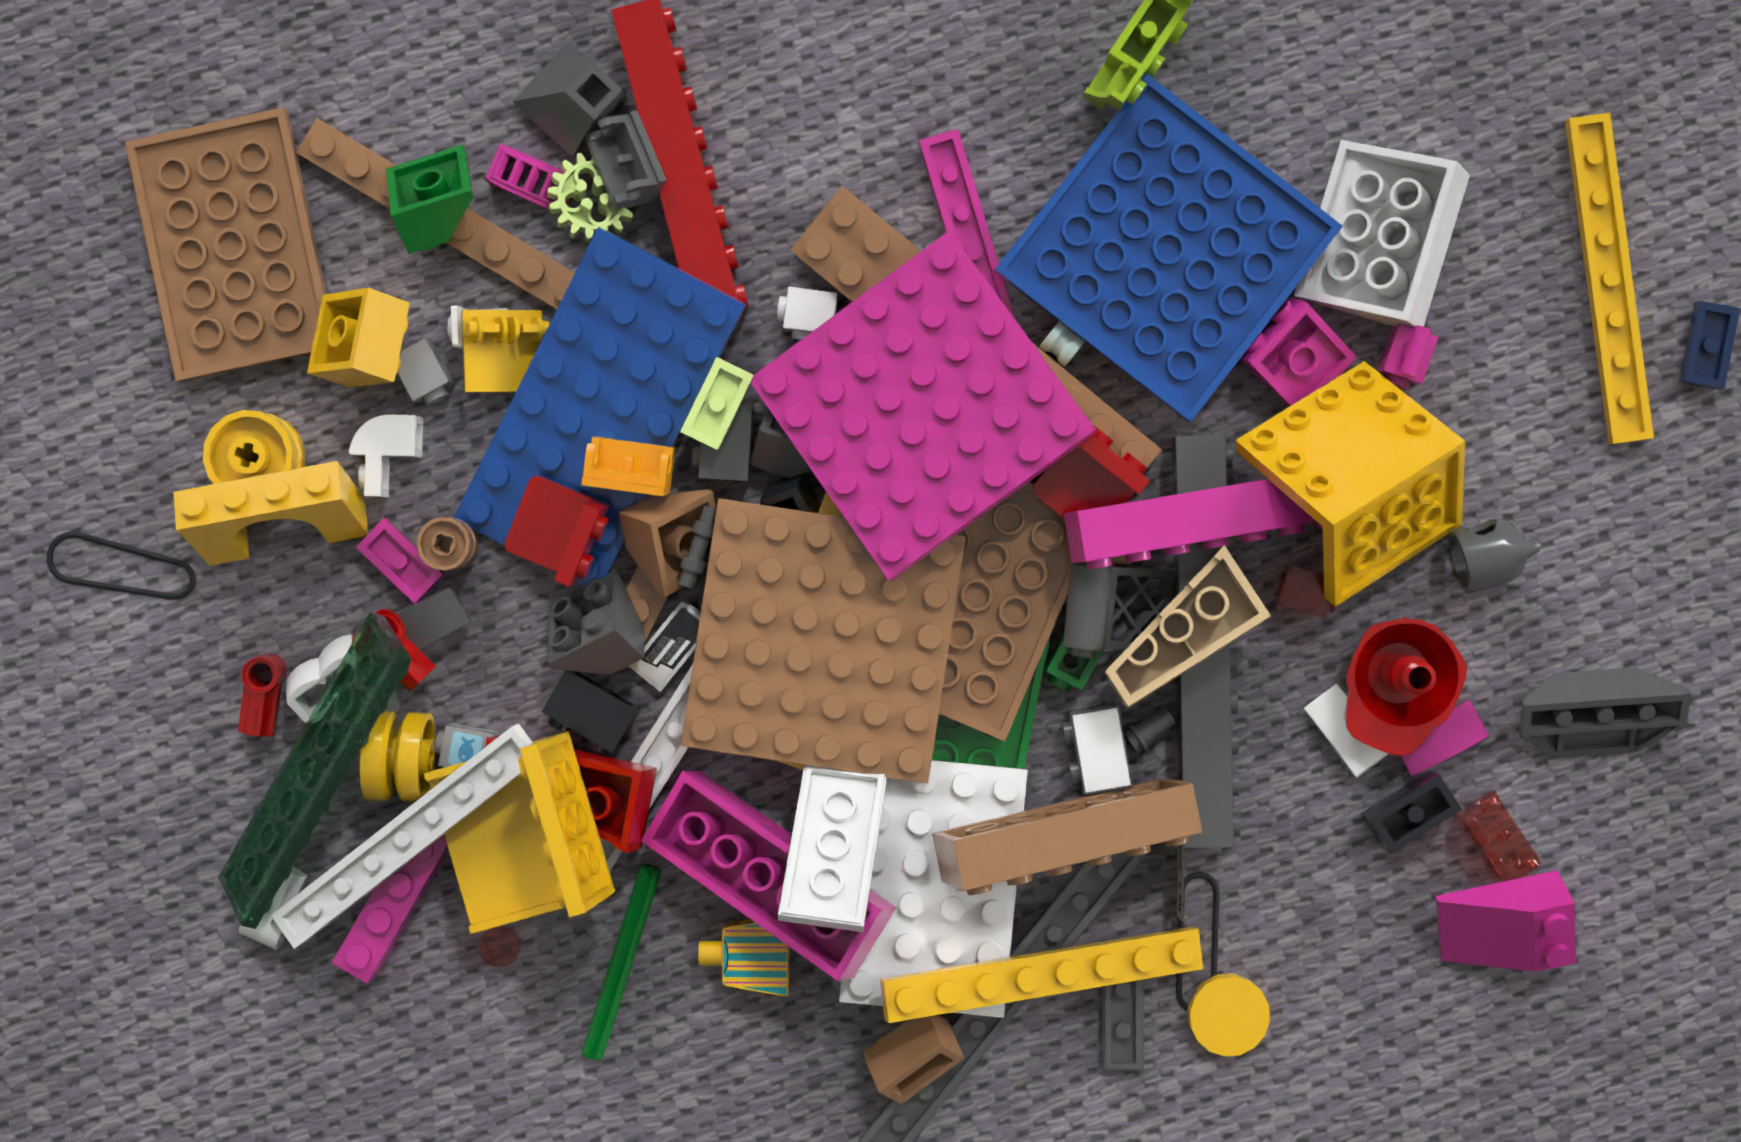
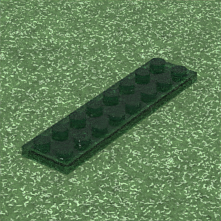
M372 612L368 614L218 876L239 923L243 927L256 929L264 914L270 910L276 893L283 881H286L290 876L294 862L301 850L308 845L312 831L321 816L327 812L330 801L340 783L347 778L351 764L360 749L366 745L376 721L386 711L394 690L400 680L407 675L412 659L386 618L382 615Z

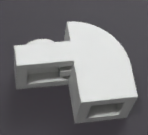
M381 415L364 423L355 433L350 445L349 454L365 456V464H360L358 474L359 486L364 488V496L389 497L390 457L422 458L423 417L417 415Z

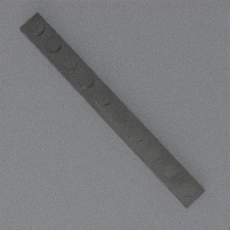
M1126 852L1111 855V862L1095 866H1087L1086 861H1084L1010 952V957L1071 947L1146 854L1126 856ZM1027 1000L1005 1003L1004 1018L960 1014L952 1023L951 1028L965 1059L903 1104L891 1099L860 1136L858 1142H912Z

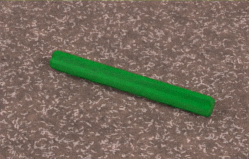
M642 864L639 868L583 1045L582 1055L592 1060H601L604 1056L661 876V869L649 864Z

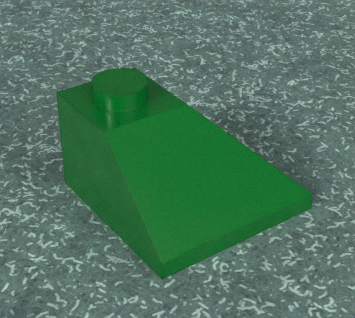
M464 144L386 168L391 217L408 254L421 250H431L440 244L448 242L472 201L473 191Z

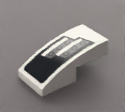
M683 599L645 645L644 658L631 664L629 667L661 692L686 660L694 653L701 612L686 599Z

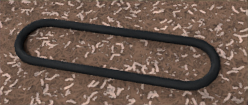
M1194 872L1184 878L1183 926L1178 921V929L1184 928L1185 889L1187 884L1194 878L1206 879L1213 887L1211 977L1217 975L1219 886L1214 877L1208 873ZM1183 973L1176 974L1177 1001L1187 1011L1188 1004L1182 996Z

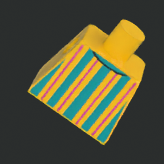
M750 918L725 922L722 931V941H699V966H722V984L724 986L788 996L790 990V947Z

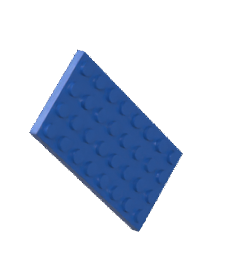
M598 227L454 518L462 520L472 529L504 545L529 480L537 475L609 505L605 517L609 519L605 533L599 542L595 540L589 554L594 557L591 568L584 580L580 578L576 584L585 587L592 581L608 575L625 544L619 512L648 498L650 494L581 485L587 444L591 443L592 437L595 436L674 447L716 357L720 358L747 304L604 228Z

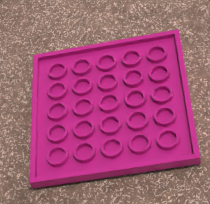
M950 230L754 374L750 382L884 575L891 582L1097 433L1094 426Z

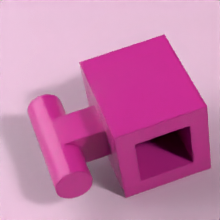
M1400 323L1393 326L1377 371L1401 390H1408L1409 385L1417 386L1422 384L1439 337L1432 335L1431 329L1416 325L1415 328Z

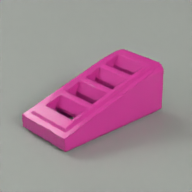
M500 144L485 181L495 188L549 210V205L553 203L547 197L548 188L554 186V183L551 181L554 172L563 175L564 173L562 170L525 153ZM509 159L515 160L516 162L508 181L501 179ZM525 166H529L532 169L524 187H518L517 185ZM541 172L548 175L538 196L533 191ZM568 198L565 201L567 206H569L572 198Z

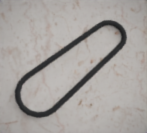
M65 532L58 535L50 543L47 550V564L50 572L57 579L70 584L166 599H182L187 597L193 591L196 584V575L193 568L182 560L81 532ZM66 538H80L181 566L188 572L190 583L187 589L181 593H167L71 578L62 575L55 568L53 552L60 541Z

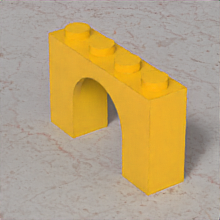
M338 461L173 492L176 531L209 566L249 559L247 526L261 521L293 519L308 522L320 531L328 543L366 537L369 534L365 499Z

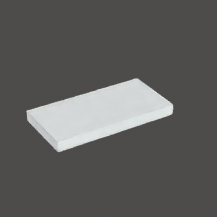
M804 765L778 921L857 932L864 931L887 783L885 774H862Z

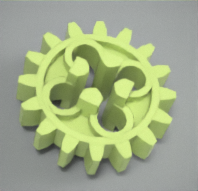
M578 153L576 165L574 166L567 160H564L561 167L564 175L556 172L553 173L551 181L558 187L548 188L547 194L548 198L557 200L549 205L550 214H561L557 220V227L562 228L567 224L570 225L571 238L576 237L579 231L585 233L586 243L591 242L593 234H595L598 227H602L607 231L612 229L618 235L622 233L623 226L620 220L631 222L633 213L627 208L636 207V205L613 208L608 194L603 193L605 187L593 158L591 161H586L582 153ZM582 173H588L593 178L592 194L600 196L598 213L606 217L602 222H596L591 217L593 203L590 198H585L586 182L578 178ZM568 198H573V200L581 203L577 208H569L565 201Z

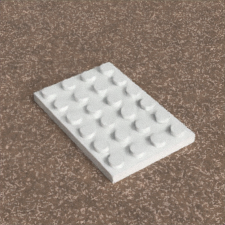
M932 760L928 783L887 777L870 889L897 908L855 977L841 981L839 1002L883 1006L880 979L1010 957L1017 885H1007V881L991 884L992 891L979 895H967V891H957L955 887L943 883L932 833L1024 811L1027 769ZM1005 1003L951 1013L1004 1018Z

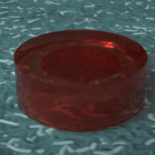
M505 925L488 929L479 941V952L482 959L493 967H505L511 964L518 957L521 950L519 935L514 929Z

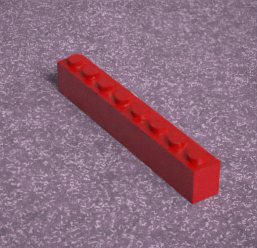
M645 0L611 9L637 111L667 179L659 195L678 267L747 304L745 309L749 308L744 285L736 286L732 270L739 268L733 244L725 246L722 230L729 229L723 205L715 207L711 191L718 189L713 166H704L701 151L708 150L702 126L694 128L690 113L698 110L691 86L686 88L683 86L680 73L687 71L681 47L673 48L670 33L676 32L677 28L671 7L663 9L660 0ZM742 313V315H741L739 321H740V320H744V315H743V313Z

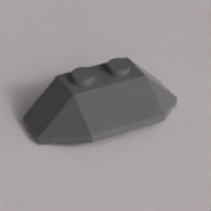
M1636 667L1552 673L1522 700L1519 735L1521 739L1532 743L1535 747L1553 758L1637 752L1661 740L1673 730L1677 732L1687 727L1691 692L1686 687Z

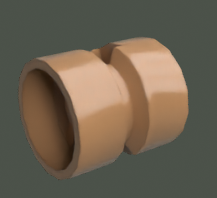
M439 517L430 520L422 527L417 536L416 546L420 558L426 565L436 570L450 571L465 568L474 561L479 551V539L477 532L462 520Z

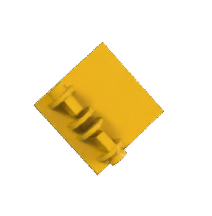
M462 310L465 392L517 391L549 326L548 321H542V310Z

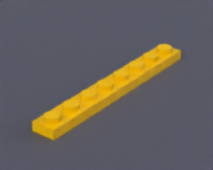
M1610 113L1569 118L1565 121L1608 445L1653 439V426Z
M1192 926L880 979L884 1019L888 1023L1201 970L1203 969L1199 928Z

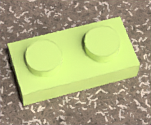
M716 357L680 432L719 451L754 375Z

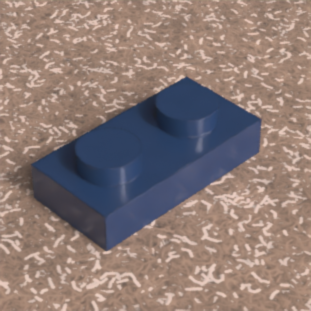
M1705 301L1694 302L1679 383L1715 390L1725 389L1740 308Z

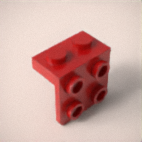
M1095 425L1096 434L1089 437L1074 450L1047 468L1032 487L1034 495L1063 518V513L1127 503L1135 491L1140 494L1149 483V479L1143 474L1147 467L1129 452L1122 458L1112 450L1110 446L1114 441Z
M534 476L529 480L505 540V549L512 554L557 572L554 581L570 587L579 581L580 578L584 580L591 568L594 557L589 554L595 540L599 542L605 533L609 522L605 514L609 505L542 476Z

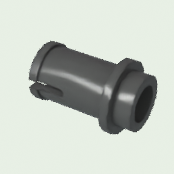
M1161 705L1159 709L1135 725L1129 723L1127 725L1128 730L1123 733L1125 740L1135 753L1141 750L1146 752L1149 750V744L1171 729H1175L1177 725L1169 711Z

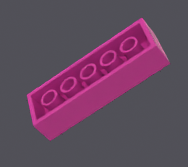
M682 771L641 841L835 980L842 981L854 978L897 907L870 889L863 932L778 921L792 834L702 771Z

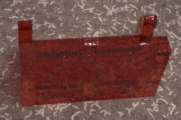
M1491 790L1456 813V816L1499 882L1522 878L1541 864L1540 858L1527 842L1495 790Z

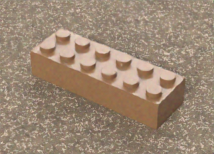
M1160 778L1135 784L1133 787L1101 792L934 832L932 836L942 882L955 887L957 891H967V895H979L992 891L991 884L1007 881V885H1019L1032 881L1031 874L1047 871L1048 876L1071 872L1072 864L1086 861L1087 866L1111 862V855L1126 852V856L1146 854L1151 851L1150 845L1164 842L1166 847L1183 845L1190 842V835L1202 833V827L1193 783Z

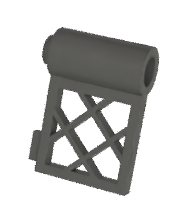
M1071 563L1063 646L1071 648L1070 655L1095 658L1096 650H1126L1133 642L1130 640L1133 637L1136 639L1142 633L1140 629L1150 618L1154 620L1171 603L1173 599L1175 570L1123 566L1087 569L1086 563ZM1118 575L1124 576L1132 587L1121 600L1116 594ZM1157 577L1160 578L1159 594L1152 601L1145 588ZM1138 597L1145 610L1133 620L1127 611V607ZM1120 616L1127 629L1117 640H1111L1112 624Z

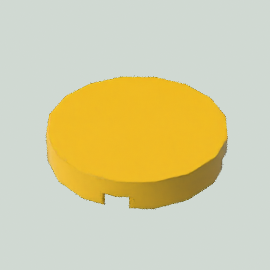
M1234 973L1217 974L1203 981L1196 989L1197 992L1193 995V998L1190 999L1187 1008L1188 1025L1195 1039L1209 1052L1224 1057L1242 1055L1254 1049L1265 1037L1270 1023L1269 1004L1263 992L1249 979Z

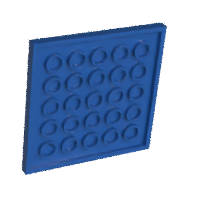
M1146 74L1142 81L1147 85L1134 105L1126 101L1121 110L1115 114L999 263L994 272L1190 423L1343 225L1149 74Z

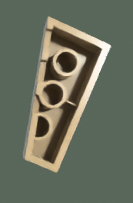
M1225 545L1105 671V677L1126 709L1262 624L1271 616Z

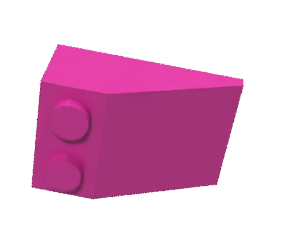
M1558 870L1436 896L1439 953L1442 961L1532 972L1576 963L1575 903Z

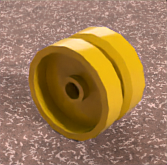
M241 410L226 415L211 428L204 442L203 463L208 478L213 484L305 467L306 450L301 435L289 422L273 414ZM254 453L259 454L257 462L253 461Z
M373 710L369 712L362 734L360 750V786L363 797L366 800L388 801L397 790L403 802L415 803L431 790L429 781L426 782L424 773L435 770L436 755L434 748L436 727L431 713L409 712L400 722L394 711Z

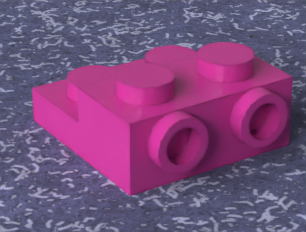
M1292 297L1289 301L1287 299L1271 318L1272 320L1264 327L1239 360L1263 385L1268 386L1287 407H1290L1339 377L1357 356L1307 302Z

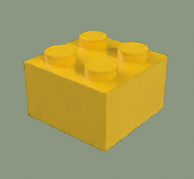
M369 287L323 295L307 374L346 387L394 382L401 364L400 351L403 336L408 328L409 321L407 315L410 303Z

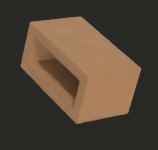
M941 1015L906 1020L889 1034L881 1036L873 1046L863 1052L878 1093L900 1104L906 1102L965 1059L948 1019Z

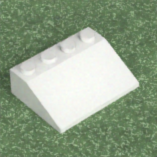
M1341 140L1320 208L1343 225V227L1298 283L1293 296L1386 325L1395 326L1400 323L1415 328L1416 325L1424 327L1470 175L1458 161Z

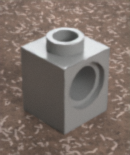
M425 338L400 352L401 364L398 375L412 401L417 403L425 401L427 406H430L449 396L447 389L454 386L455 382L432 341Z

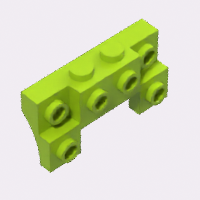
M1143 0L1109 51L1105 63L1089 87L1085 89L1082 98L1101 110L1104 109L1106 104H1109L1118 111L1121 110L1126 101L1134 105L1147 85L1142 81L1145 75L1149 74L1153 78L1166 58L1161 56L1160 53L1168 41L1175 45L1189 25L1183 19L1194 0Z

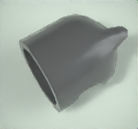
M1490 519L1474 527L1450 529L1447 535L1454 571L1465 593H1472L1511 582L1520 576L1527 559L1540 551V546L1536 542L1526 541L1525 537L1518 532L1515 526L1504 519Z

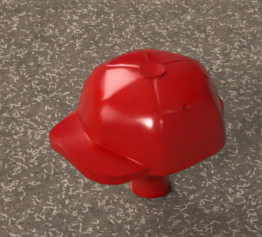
M1406 616L1403 619L1396 618L1391 621L1377 623L1370 626L1364 632L1352 655L1345 679L1349 690L1345 709L1346 729L1353 738L1395 756L1409 755L1422 745L1434 727L1442 725L1448 719L1465 683L1467 666L1463 656L1453 641L1448 638L1447 634H1443L1435 624L1424 622L1422 619H1408Z

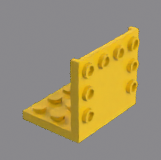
M1365 361L1235 440L1236 452L1323 526L1324 597L1335 607L1446 536L1450 529L1458 528L1462 525L1465 440Z
M569 731L533 741V744L520 748L522 756L519 757L518 764L521 775L444 834L471 924L468 926L470 934L565 907L569 917L586 913L615 892ZM467 761L424 773L426 782L429 781L430 787L433 789Z

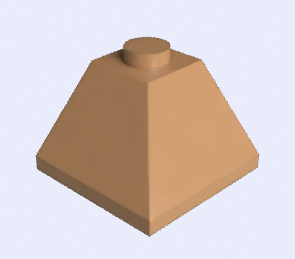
M711 490L650 496L619 512L626 549L660 596L666 597L685 587L678 584L683 571L680 564L683 555L688 556L695 535L694 532H691L695 520L699 521L704 505L716 509L713 491Z

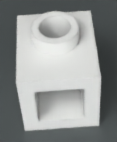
M788 287L787 297H779L777 320L784 321L783 328L785 331L792 332L791 339L800 341L836 314L838 293Z

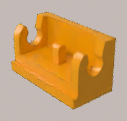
M594 436L591 443H588L586 447L581 485L665 496L670 492L675 447Z

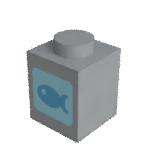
M455 723L445 725V730L438 732L435 742V755L440 756L438 766L447 767L470 760L485 748L487 737L500 735V732Z

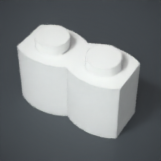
M351 634L333 640L323 649L319 658L300 664L288 676L286 680V702L305 723L322 718L333 709L338 699L355 694L369 681L371 677L370 661L363 659L355 651L352 645L353 636Z

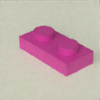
M383 518L356 546L414 604L420 602L445 576L442 570L433 569L424 563L419 556L417 546L388 518Z

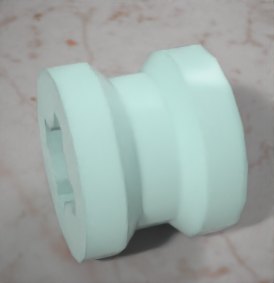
M1058 322L1038 348L1044 353L1051 352L1057 357V363L1064 368L1085 341Z

